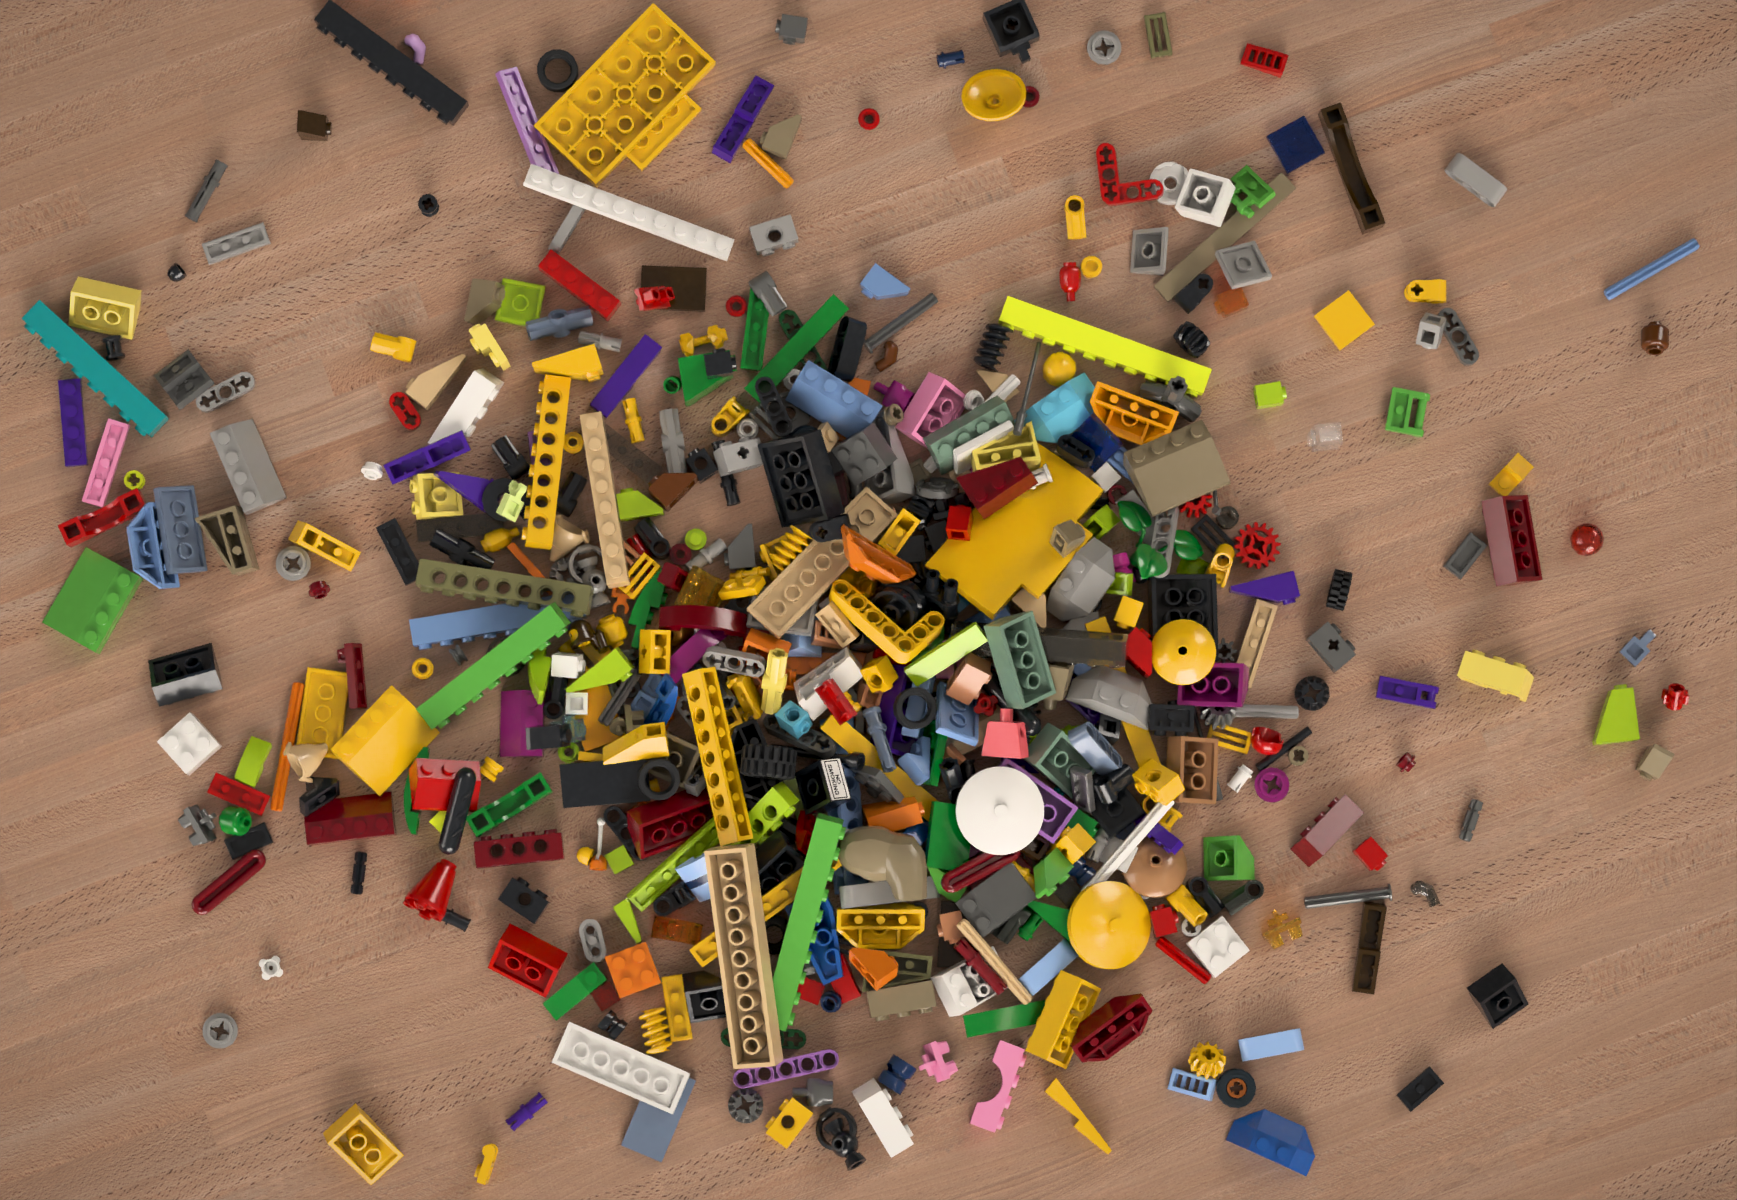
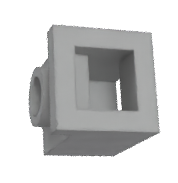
M1426 312L1420 320L1416 344L1422 345L1426 349H1437L1442 340L1447 318Z

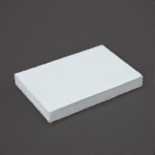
M1008 420L953 450V462L956 474L959 475L972 467L971 458L973 450L995 439L998 440L1014 430L1011 421Z

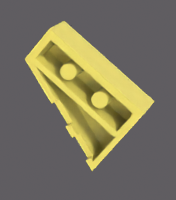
M1472 650V653L1465 651L1457 674L1461 680L1484 688L1488 687L1498 690L1504 695L1508 693L1520 697L1519 700L1524 702L1527 700L1534 679L1525 665L1517 662L1511 665L1505 663V659L1493 656L1491 659L1485 657V653L1478 650Z

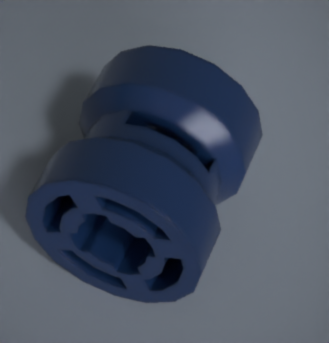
M1081 856L1073 864L1074 867L1068 874L1075 876L1076 882L1082 887L1097 871L1093 867L1086 865V860Z

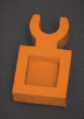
M634 585V587L630 590L631 593L634 592L635 585ZM618 587L612 588L611 597L617 598V601L613 604V613H617V607L623 605L625 607V614L628 615L629 605L627 604V599H633Z

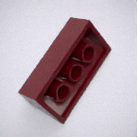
M1528 495L1500 496L1481 501L1496 587L1543 580Z
M707 786L698 797L688 794L686 790L675 793L668 799L656 800L627 811L628 830L640 859L684 844L714 817Z
M384 792L381 796L367 794L335 798L307 817L304 816L306 843L309 846L397 835L392 792Z

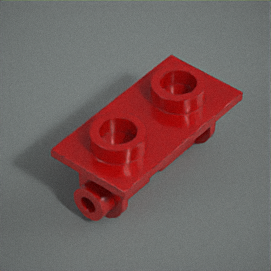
M833 678L827 679L822 683L823 685L815 689L839 725L857 715V712Z

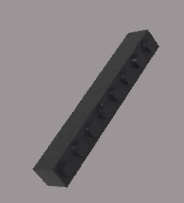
M329 0L315 17L314 21L318 25L316 27L318 31L325 36L329 33L334 37L333 41L341 48L348 47L352 50L350 54L359 61L364 59L369 63L368 67L375 73H383L388 83L394 87L396 84L403 88L402 92L407 97L418 99L420 101L419 105L428 112L432 110L437 113L436 118L445 125L449 122L454 126L468 108L467 100L332 0Z

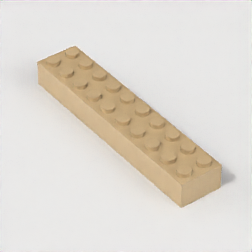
M755 844L712 847L705 850L704 854L733 1069L776 1066L784 1060Z

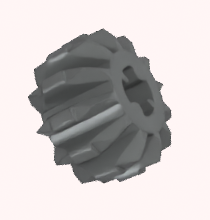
M1200 706V719L1205 720V726L1211 724L1213 730L1217 726L1223 730L1226 725L1230 726L1236 717V707Z

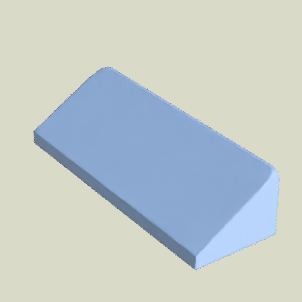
M933 676L918 687L932 693L936 677ZM912 682L911 688H916L915 684ZM912 695L908 700L905 717L911 721H919L927 713V704L922 697ZM902 727L901 734L919 739L923 736L924 728L909 729Z

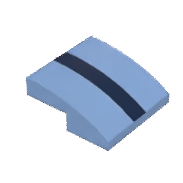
M704 853L696 859L691 857L675 868L699 902L710 899Z

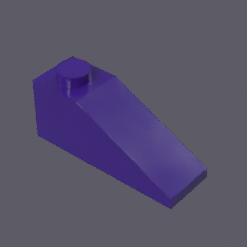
M435 471L433 475L486 513L482 504V496L487 485L494 479L488 480L445 471ZM500 494V495L498 496V499H497L498 501H499V499L502 497L503 494Z
M1294 571L1229 587L1230 593L1274 603L1283 602V605L1295 603V599L1300 597Z

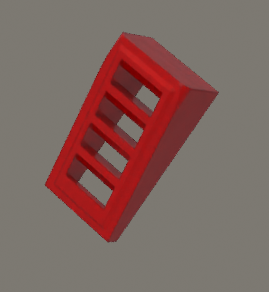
M1247 43L1240 64L1281 78L1289 55ZM1251 50L1255 52L1252 62L1248 61ZM1259 54H1263L1261 64L1257 63ZM1267 57H1272L1269 66H1266ZM1276 59L1280 60L1278 68H1273Z

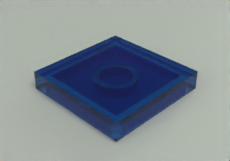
M1305 116L1266 136L1287 174L1325 154Z
M1094 413L1071 435L1094 450L1095 458L1093 464L1089 467L1094 473L1123 445L1117 436Z

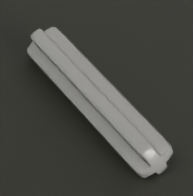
M1243 704V707L1235 708L1236 717L1297 719L1299 716L1298 706Z

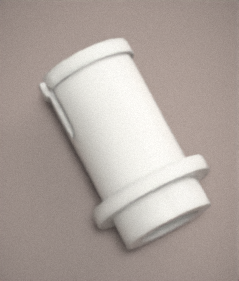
M1244 764L1241 767H1237L1239 770L1227 783L1237 793L1249 777L1252 778L1251 774L1253 771Z

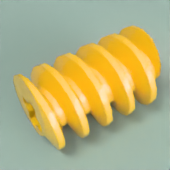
M790 525L793 533L785 532L788 540H779L783 547H774L777 555L769 554L772 559L771 563L781 571H784L792 563V559L794 560L798 556L797 552L801 553L804 550L802 545L808 546L810 544L807 539H812L793 525Z
M665 1007L640 1011L644 1012V1014L639 1016V1020L646 1021L640 1027L648 1030L642 1034V1037L649 1038L644 1043V1046L651 1047V1049L646 1051L647 1055L670 1051L667 1048L672 1045V1042L665 1041V1039L671 1036V1034L663 1031L669 1025L662 1024V1021L667 1019V1016L660 1015L665 1010Z

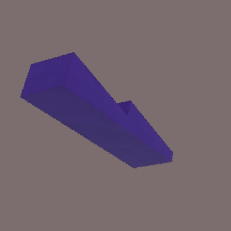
M755 75L736 106L732 117L714 144L712 154L728 163L732 162L774 88L773 84Z
M645 334L592 400L590 406L597 412L601 411L607 419L633 388L635 382L661 353L662 347Z
M463 430L391 460L383 466L393 485L470 451L471 448Z

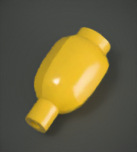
M517 527L510 530L499 528L485 534L484 539L480 543L485 553H494L507 547L511 543L512 538L520 535Z

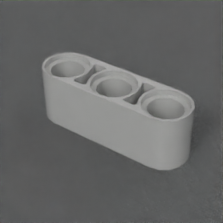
M1457 153L1444 170L1453 180L1491 207H1495L1507 191V188L1500 181L1461 153Z

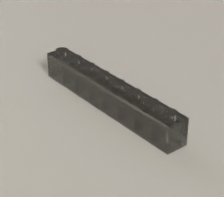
M954 621L951 627V637L974 622ZM976 622L985 633L984 625L988 623ZM1037 627L1048 663H1055L1056 661L1065 662L1068 665L1083 663L1091 667L1108 665L1110 668L1115 669L1125 667L1128 634ZM988 641L971 652L981 658L992 656Z

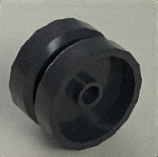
M909 580L887 584L871 601L904 632L921 619L925 614L927 606L925 595L920 587Z

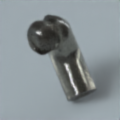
M1416 881L1411 885L1410 890L1412 894L1426 896L1430 907L1440 904L1432 885L1423 881Z

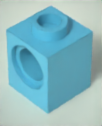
M791 700L775 714L779 726L796 739L807 733L813 725L808 712Z

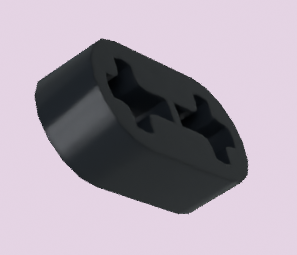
M1070 435L1059 437L1056 450L1061 456L1081 468H1088L1093 464L1095 452L1091 447Z

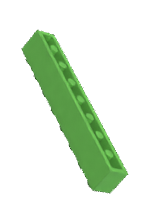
M556 602L550 604L421 704L416 710L431 729L436 727L443 728L451 722L450 716L454 713L458 716L467 709L465 706L471 700L475 703L484 696L482 692L485 689L489 688L492 690L501 683L499 678L503 675L509 677L518 669L515 666L521 661L523 664L527 663L534 657L532 654L537 649L542 651L551 644L549 640L552 637L556 636L559 638L568 631L566 627L571 622Z

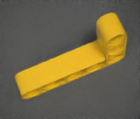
M843 579L834 581L828 598L829 602L833 601L848 620L894 661L900 664H906L938 638L945 621L944 616L940 612L930 611L904 632L854 586Z

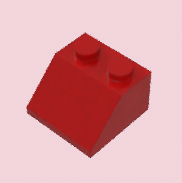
M1135 627L1118 644L1117 649L1119 654L1147 679L1152 674V642L1149 640L1151 636L1143 628L1139 630Z

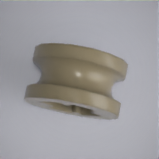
M892 404L883 409V419L890 426L901 422L904 418L903 411L897 404Z
M1295 746L1289 751L1288 760L1295 766H1301L1308 760V751L1302 746ZM1295 750L1303 752L1302 762L1299 760L1296 762L1293 759L1295 756L1293 752Z

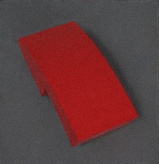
M800 810L796 827L797 849L806 856L816 818L812 814L805 815V811Z
M840 953L844 976L832 981L831 985L834 991L841 997L842 1004L860 997L862 992L852 976V969L843 953Z

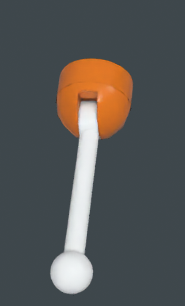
M600 817L597 819V824L599 825L597 854L591 858L589 869L606 871L607 860L601 855L605 820Z

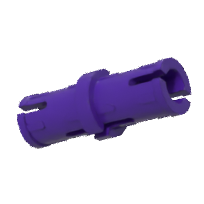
M540 1092L525 1105H520V1109L505 1120L508 1125L517 1120L510 1126L513 1131L528 1118L531 1120L534 1117L533 1114L548 1103L545 1098L536 1103L543 1097Z

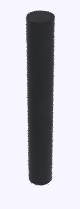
M1307 726L1285 742L1277 754L1268 755L1258 762L1255 766L1259 772L1311 735L1312 731Z

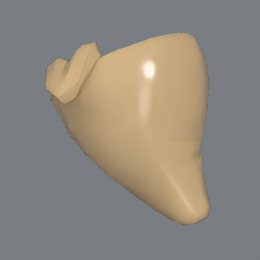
M564 515L555 516L553 543L550 551V560L553 562L571 553L583 541L589 543L590 540L587 529L584 531L563 519Z
M291 742L287 743L284 756L287 755L291 767L300 777L298 778L299 781L313 783V779L310 777L320 766L328 751V746L326 743L316 745L307 743L292 746Z

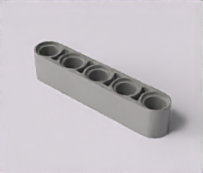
M927 876V898L923 900L940 898L941 895L938 893L932 877ZM887 881L839 887L841 909L908 902L895 899Z

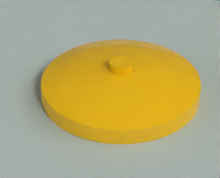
M1102 881L1086 887L1075 898L1068 914L1067 928L1072 947L1082 960L1097 968L1118 969L1131 964L1144 951L1150 936L1151 921L1146 903L1130 886L1116 881Z

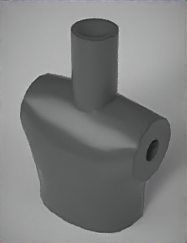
M807 1079L806 1088H793L792 1096L806 1097L807 1106L817 1107L833 1104V1081Z

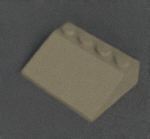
M1199 420L1124 452L1123 466L1152 517L1230 484V479L1213 438L1203 420Z

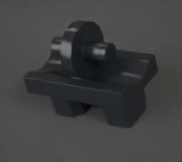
M961 492L954 497L956 503L954 506L965 505L971 507V509L975 508L965 492ZM948 498L935 500L936 511L933 513L934 520L948 517L950 507Z

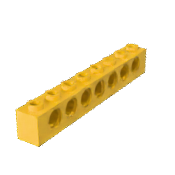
M545 374L544 381L539 382L538 394H542L541 402L537 401L536 415H540L539 423L535 422L533 435L537 436V443H532L531 456H535L534 464H530L529 477H533L532 485L527 486L526 498H530V505L525 506L524 519H528L527 527H523L521 540H525V547L551 550L571 383L570 377ZM555 396L559 401L557 403H550L547 398ZM551 416L555 418L556 422L549 424L545 421V418ZM545 437H550L553 439L554 443L551 445H547L543 442L542 439ZM542 458H548L551 461V464L545 466L540 462V460ZM546 479L549 485L541 486L538 484V480ZM537 500H544L547 505L545 507H538L535 502ZM539 520L545 526L543 528H536L533 522Z
M701 668L684 673L682 677L720 846L754 839L716 668Z

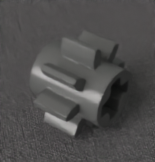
M1222 638L1221 644H1218V651L1223 646L1229 653L1225 657H1222V654L1219 653V660L1222 663H1226L1227 659L1233 662L1234 658L1231 655L1237 653V650H1232L1233 641L1228 644L1225 643L1224 638Z

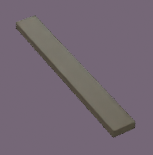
M1282 172L1268 184L1275 191L1276 195L1260 209L1255 204L1251 206V209L1255 212L1253 217L1248 218L1245 214L1241 215L1237 211L1154 285V288L1167 302L1172 300L1185 286L1190 284L1217 260L1215 256L1216 250L1228 248L1235 244L1296 189Z

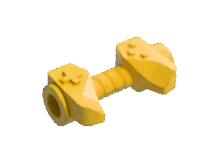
M718 325L709 326L707 329L708 335L694 339L689 332L681 334L679 343L682 353L686 357L693 356L694 347L712 343L716 349L723 347V342L728 340L725 328H718Z

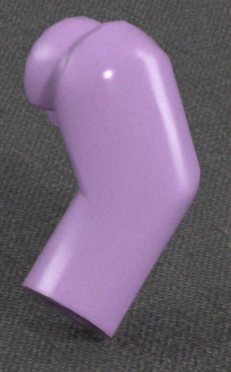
M407 35L404 42L414 50L413 61L418 65H423L426 50L425 44L418 35Z

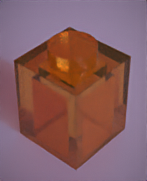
M1242 287L1218 294L1215 298L1216 302H1214L1218 315L1222 314L1223 318L1243 311L1249 306Z

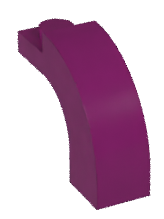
M700 629L670 657L669 675L675 684L682 680V674L690 672L703 659V655L708 647L717 646L728 635H724V631Z

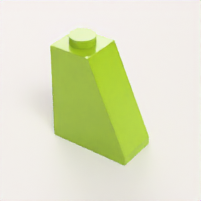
M1627 684L1614 685V689L1608 691L1592 741L1593 745L1630 742L1640 739L1633 687L1627 688Z

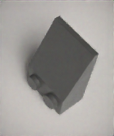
M1011 862L971 890L955 904L975 930L984 938L1037 897L1034 890Z

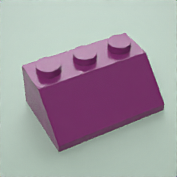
M1214 663L1211 671L1202 680L1190 685H1178L1177 705L1243 707L1248 691L1249 667L1244 663Z
M532 690L501 691L500 757L544 758V749L527 750L525 728L544 724L545 714L543 708L545 696L541 705L537 703Z

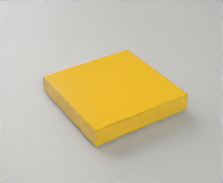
M1349 290L1314 315L1316 321L1339 351L1375 325Z

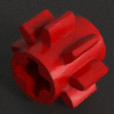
M1673 683L1668 686V689H1663L1661 698L1663 699V704H1666L1668 709L1680 710L1683 704L1688 705V690H1685L1683 685Z

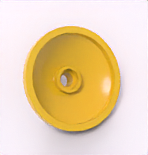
M1003 69L985 70L975 74L965 83L961 95L962 103L966 111L975 118L985 121L1003 120L1011 117L1022 108L1026 100V87L1022 79L1010 71Z
M1187 619L1171 621L1162 626L1152 640L1153 667L1163 679L1176 685L1194 684L1202 680L1214 665L1216 646L1213 637L1204 626L1195 621ZM1181 647H1185L1187 649V653L1185 655H1181L1179 653V649Z

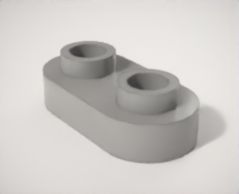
M584 920L580 924L579 934L585 957L591 962H600L605 958L607 952L601 926L596 920ZM588 926L594 927L595 931L593 934L586 932ZM594 947H597L600 950V953L597 956H594L591 953Z

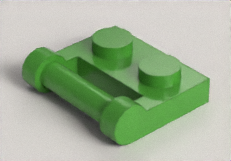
M1392 387L1385 430L1414 437H1423L1424 430L1422 428L1426 405L1430 401V394ZM1417 399L1419 401L1414 428L1408 427L1412 401Z

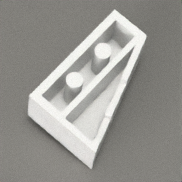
M845 647L793 683L798 703L808 712L813 721L827 709L815 691L816 688L823 685L822 683L827 679L833 678L844 693L862 678L860 672L862 665L848 647Z
M873 1078L851 1091L891 1158L914 1144L910 1138L913 1136V1133L907 1124L902 1125L899 1119L903 1118L897 1106L892 1108L889 1101L892 1098L886 1088L881 1090Z

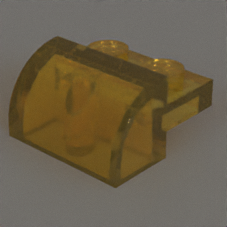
M693 565L674 605L719 607L722 600L718 592L725 582Z

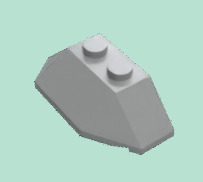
M1095 537L1079 549L1052 587L1046 604V610L1063 622L1091 615L1115 580L1113 550Z
M1102 664L1072 679L1066 700L1148 730L1150 704L1152 702L1142 679Z

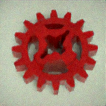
M1254 522L1252 528L1249 524L1244 525L1246 531L1239 529L1238 533L1241 536L1234 537V540L1238 542L1237 545L1233 546L1234 549H1238L1235 557L1241 556L1240 564L1247 562V568L1249 569L1253 564L1256 570L1261 568V564L1265 568L1268 567V560L1273 563L1276 561L1273 555L1280 554L1276 547L1280 546L1281 543L1275 542L1279 535H1272L1274 528L1271 527L1267 530L1266 523L1259 527L1258 523ZM1257 532H1261L1267 537L1258 536ZM1246 537L1248 541L1246 547L1243 548V541ZM1259 542L1261 546L1254 549L1252 545ZM1268 544H1270V551L1267 555L1266 549ZM1247 554L1254 555L1258 560L1249 558Z

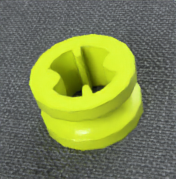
M131 470L126 473L124 484L131 490L136 488L140 490L145 485V477L140 472ZM133 475L140 479L139 484L136 482V486L129 482L130 477L133 478Z

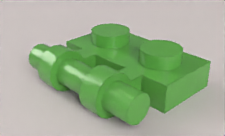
M1248 165L1231 178L1236 189L1230 203L1237 207V211L1241 215L1245 214L1248 218L1253 217L1255 213L1251 209L1253 204L1260 209L1276 195L1275 191ZM1241 192L1247 196L1243 201L1238 197Z

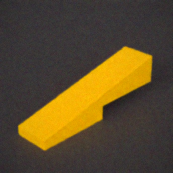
M1054 1078L1044 1092L1078 1119L1073 1125L1074 1128L1106 1154H1109L1112 1151L1057 1078Z

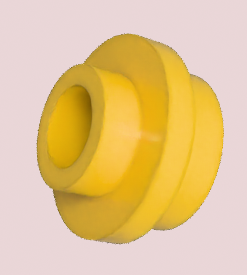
M569 432L564 436L563 448L566 452L576 454L582 450L584 440L579 433ZM571 439L577 440L575 446L569 445Z
M418 658L412 664V673L418 679H428L433 674L434 666L427 658ZM421 665H426V672L421 673L419 671V667Z

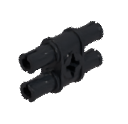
M931 569L926 573V584L922 587L927 603L923 617L930 611L940 612L945 619L944 634H951L955 628V620L959 616L957 610L960 603V598L957 594L958 581L948 579L944 584V588L939 585L940 572Z

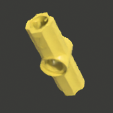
M780 648L769 651L767 667L761 689H763L761 710L770 715L780 710L782 694L787 683V674L785 673L788 653Z

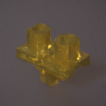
M1274 910L1271 912L1273 918L1266 922L1269 927L1275 924L1277 927L1262 934L1263 939H1267L1270 946L1276 949L1284 945L1280 933L1286 930L1291 941L1303 936L1299 925L1302 922L1298 917L1283 924L1282 921L1289 918L1287 913L1279 915Z

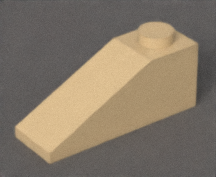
M461 354L418 375L416 379L413 377L405 387L407 388V396L428 411L468 360L467 357Z

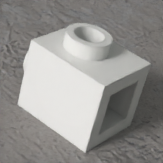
M565 652L552 654L551 676L578 678L585 672L586 662L583 660V654Z

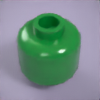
M226 807L219 816L221 830L230 835L242 836L249 831L252 824L250 812L242 807Z

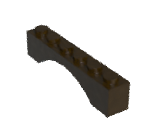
M1341 102L1320 109L1318 117L1362 235L1383 228L1385 220L1361 167Z

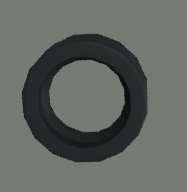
M553 49L546 52L540 58L537 65L538 78L547 90L564 92L570 89L578 78V65L575 58L569 52ZM553 59H563L570 66V75L562 83L551 82L546 77V65Z
M919 687L907 688L900 692L895 698L893 712L897 722L909 729H919L929 725L935 718L937 711L933 695L926 689ZM912 695L922 697L927 704V713L919 721L907 719L902 710L904 701Z
M654 758L641 766L637 781L643 794L651 799L660 801L668 799L675 794L679 788L680 776L674 764L666 759ZM656 766L668 769L672 778L668 789L662 792L652 791L646 784L648 771Z

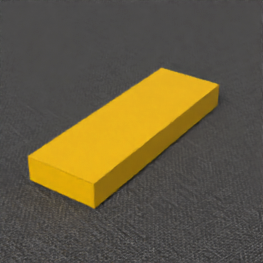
M682 974L661 977L671 1042L693 1039Z

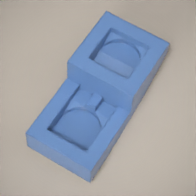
M650 674L642 689L639 690L631 703L632 711L643 710L644 719H646L659 697L655 689L663 678L661 674Z

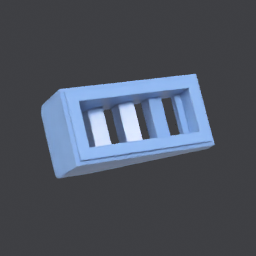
M1173 1068L1167 1089L1212 1101L1217 1080L1212 1078L1206 1080L1205 1076L1200 1075L1197 1077V1074ZM1179 1074L1183 1075L1180 1088L1176 1087ZM1191 1077L1189 1088L1186 1090L1187 1078ZM1198 1079L1200 1080L1198 1090L1193 1092L1196 1080ZM1205 1082H1209L1206 1095H1204L1202 1092Z

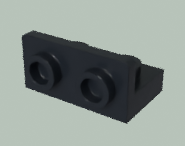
M1150 704L1149 728L1147 732H1153V736H1166V732L1175 733V736H1188V733L1194 732V706Z

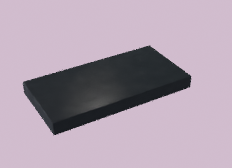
M648 759L606 765L603 764V760L559 764L563 808L651 801V798L643 794L637 781L639 769ZM648 771V773H647V775H646V784H647V786H648L649 789H650L649 771Z

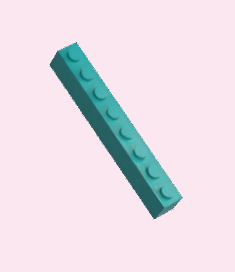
M38 300L21 318L26 322L24 327L32 335L37 332L42 337L39 341L48 349L53 347L58 352L55 355L64 364L68 361L74 366L71 370L80 379L85 376L89 380L87 385L97 393L100 390L105 395L103 398L105 402L112 408L114 405L120 408L119 414L127 422L132 419L137 424L135 429L141 435L145 436L148 434L152 438L169 420L160 409L42 301Z

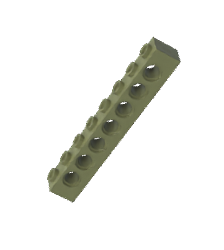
M422 558L419 561L415 582L417 587L421 588L420 591L425 593H433L436 590L442 591V595L454 597L455 594H461L463 598L469 600H476V597L485 598V602L497 604L498 601H504L506 605L512 607H519V604L528 605V609L538 611L540 608H546L556 602L562 611L571 612L570 615L575 617H583L584 614L590 615L594 589L590 585ZM445 574V580L442 583H435L437 575ZM459 578H467L464 586L458 587L456 585ZM481 581H488V587L485 590H478V584ZM508 584L510 586L509 591L505 594L499 593L500 586ZM523 588H531V593L528 597H521L520 593ZM551 591L553 593L552 598L548 601L542 600L543 593ZM566 595H574L572 603H563Z

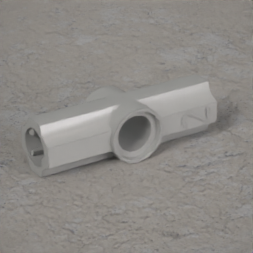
M678 409L659 411L663 453L666 455L668 473H687L684 457L685 445L683 431L680 429Z

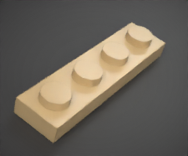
M1259 599L1256 600L1236 663H1244L1249 667V689L1252 687L1278 608L1277 605Z

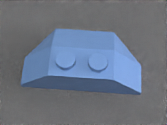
M145 503L126 527L133 571L159 589L179 588L178 574L167 575L156 503Z

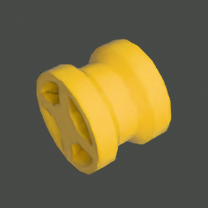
M488 756L485 757L484 764L480 766V773L493 782L496 781L497 774L504 770L501 765Z

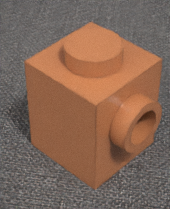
M961 910L939 915L940 924L936 925L939 937H943L944 941L949 940V944L957 943L962 937H965L957 928V924L962 920Z

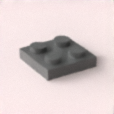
M864 765L862 770L850 768L855 774L854 778L867 787L866 791L872 797H880L886 802L893 801L899 804L903 800V794L880 769Z

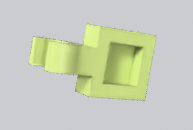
M512 480L509 484L510 494H504L496 513L510 521L516 522L524 505L521 498L526 492L527 486Z

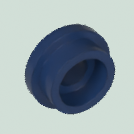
M827 991L821 996L820 1004L824 1011L829 1013L836 1012L842 1006V999L836 992Z

